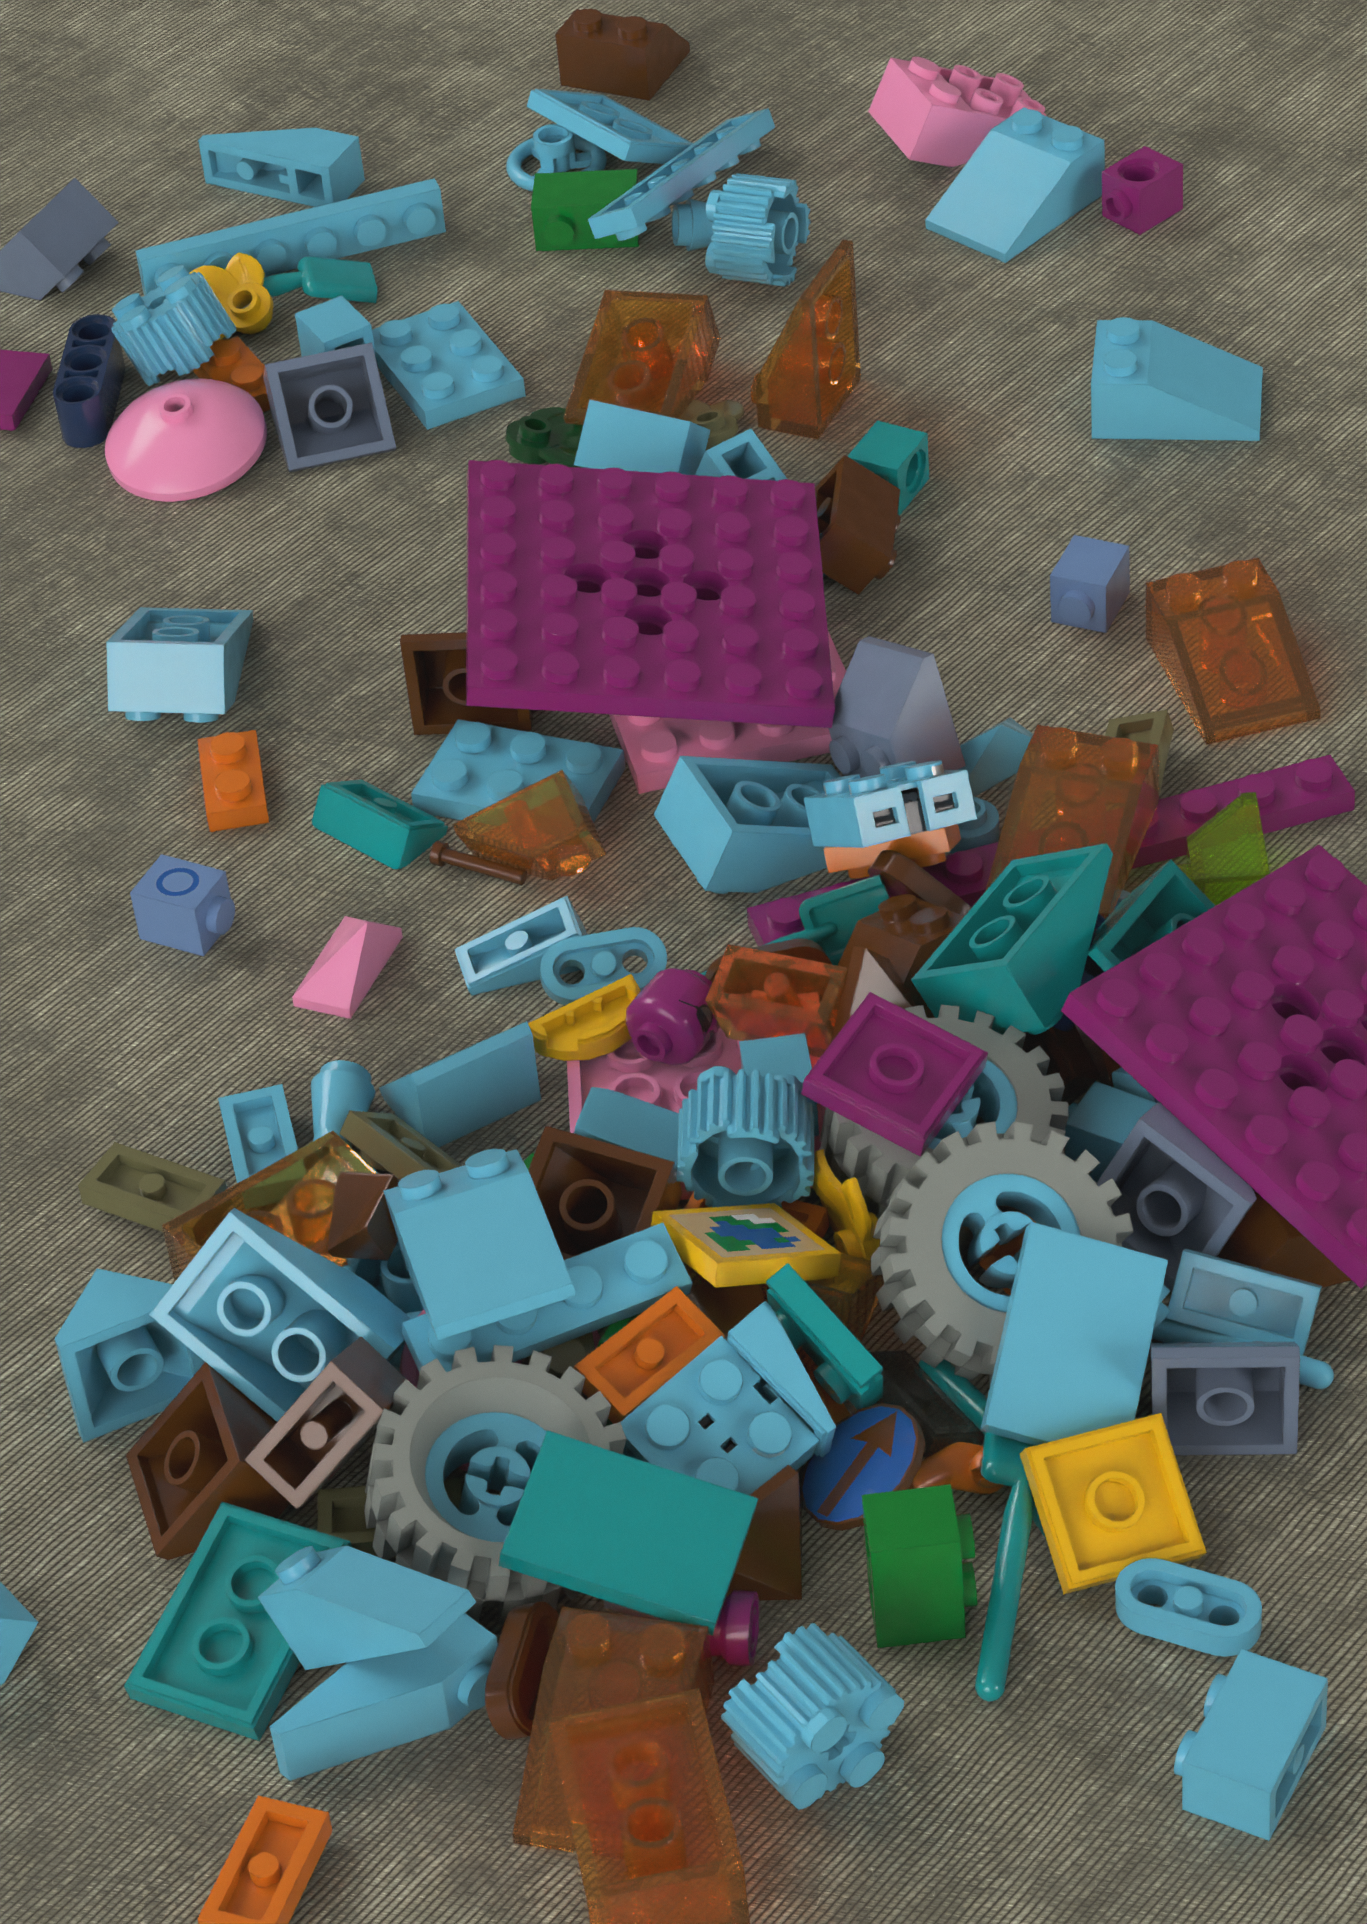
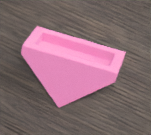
M345 916L292 996L293 1005L299 1008L351 1019L403 938L402 929Z

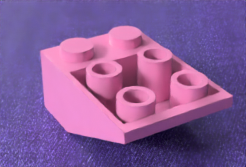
M912 57L911 61L890 58L868 111L909 160L946 167L966 164L989 131L1022 108L1036 110L1042 115L1047 116L1044 113L1045 107L1031 99L1023 90V83L1010 75L997 73L995 78L983 76L977 71L962 65H955L953 69L942 68L932 61L921 57Z

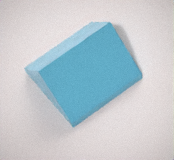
M526 1021L381 1086L379 1090L386 1103L400 1119L437 1147H441L541 1100L531 1029Z
M97 1268L56 1335L55 1343L78 1432L83 1443L164 1411L205 1363L204 1360L150 1316V1313L173 1284Z

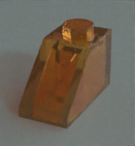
M563 770L452 824L456 835L474 856L527 871V874L550 881L561 876L578 874L585 870L591 861L606 854L581 793Z

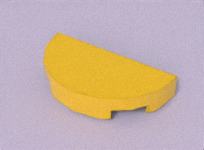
M632 974L529 1022L528 1025L533 1035L535 1052L539 1055L561 1061L590 1060L612 1053L628 1042L631 1036L625 1021L628 1005L640 993V988Z

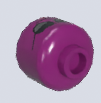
M669 968L659 971L628 1005L625 1021L633 1044L642 1056L652 1061L677 1066L689 1063L718 1031L722 1024L723 1011L718 991L708 978L694 970Z

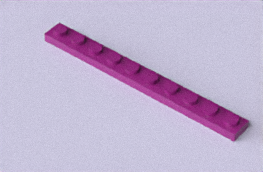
M1326 755L1201 789L1190 790L1144 804L1133 805L1087 819L1076 820L1030 834L1015 836L1011 839L973 849L958 851L946 855L944 862L921 868L973 907L1014 859L1107 843L1113 853L1108 875L1353 811L1355 809V790L1332 756ZM870 876L748 907V927L757 946H762L780 937L805 930L799 915V907L804 900L870 878Z

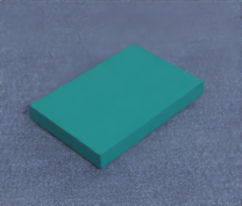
M547 1430L502 1547L498 1566L713 1636L756 1510L758 1498Z
M222 1502L124 1685L130 1699L260 1741L300 1661L265 1610L258 1596L279 1579L275 1569L295 1552L308 1546H313L316 1552L346 1545L352 1547L350 1541Z

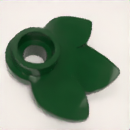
M561 407L543 408L534 411L530 416L522 417L520 420L514 421L507 426L505 439L509 444L508 451L515 459L528 464L548 462L549 464L578 467L574 465L585 417H577L573 410Z

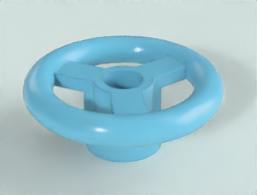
M549 124L538 128L534 132L533 138L522 142L510 153L506 163V170L509 178L517 186L533 192L535 175L531 176L521 168L523 161L530 155H533L540 161L541 168L537 173L567 172L570 169L584 167L587 168L583 171H601L606 167L607 157L604 149L558 124ZM575 149L581 150L584 153H576Z

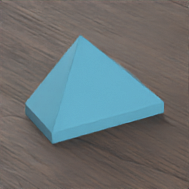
M1009 717L960 744L966 766L958 770L968 771L972 796L975 797L1048 756L1049 745Z

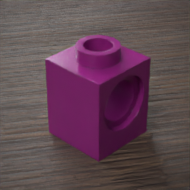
M1143 146L1102 171V216L1139 235L1183 209V164L1149 147Z

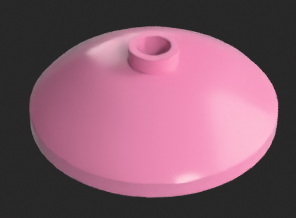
M185 379L156 387L141 395L126 407L108 432L105 442V457L113 478L128 492L154 501H186L215 493L234 483L249 471L264 449L267 439V425L259 403L245 390L235 385L212 379Z

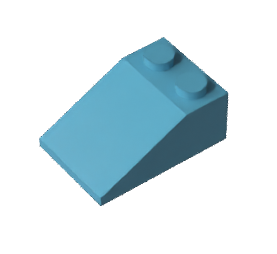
M1024 107L989 131L925 219L926 229L1006 263L1102 196V171L1105 170V142L1103 139L1086 133L1078 127L1069 126L1044 116L1039 111Z
M1127 317L1115 318L1113 320H1097L1091 378L1092 439L1260 441L1263 367L1153 320H1134Z
M140 607L106 642L108 711L125 712V718L133 721L156 720L161 718V713H183L185 721L195 723L218 720L219 714H226L236 699L253 625V610Z
M680 756L654 816L705 891L717 894H726L728 892L758 893L827 868L823 851L825 847L813 846L804 797L825 793L823 782L841 776L831 764Z
M503 1149L484 1150L470 1156L464 1166L438 1173L436 1170L417 1171L403 1177L398 1182L397 1187L383 1191L406 1269L437 1340L576 1296L573 1282L529 1170L517 1149L508 1152Z
M235 1208L227 1214L150 1313L153 1319L277 1422L329 1362L359 1337H363L390 1362L405 1343L402 1335V1323L411 1319L363 1278Z

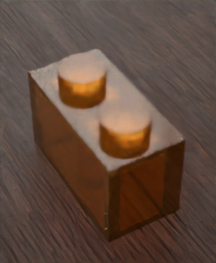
M728 944L705 1001L724 1034L729 1039L747 1041L805 1033L809 1055L821 1057L831 1043L848 968Z

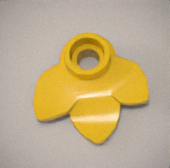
M237 253L231 258L226 269L214 265H204L189 272V274L200 272L204 276L236 326V331L243 334H255L264 330L271 322L273 299L268 290L263 286L265 272L257 259L247 254ZM224 334L219 335L220 338L218 340L225 337Z
M824 1149L817 1150L814 1153V1184L812 1187L820 1197L822 1207L828 1209L829 1224L834 1231L835 1247L841 1253L840 1260L847 1271L856 1269L866 1280L877 1275H872L871 1256L880 1246V1239L873 1238L878 1218L874 1213L868 1212L856 1177L847 1179L842 1184L829 1167Z

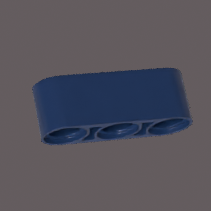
M94 314L78 319L71 325L53 389V396L62 439L71 447L87 448L102 443L106 440L113 423L125 375V363L121 345L111 329L116 321L107 315Z

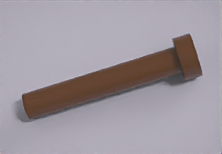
M437 840L430 851V863L440 867L446 863L521 886L527 878V871L450 849L449 844Z

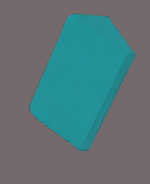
M362 779L321 784L312 818V825L318 830L392 869H402L410 864L437 840L439 841L443 838L448 830L445 822Z

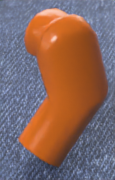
M955 1442L922 1460L921 1467L909 1489L951 1484V1488L954 1490L986 1495L1000 1490L1004 1485L992 1483L981 1475L983 1446L966 1442Z

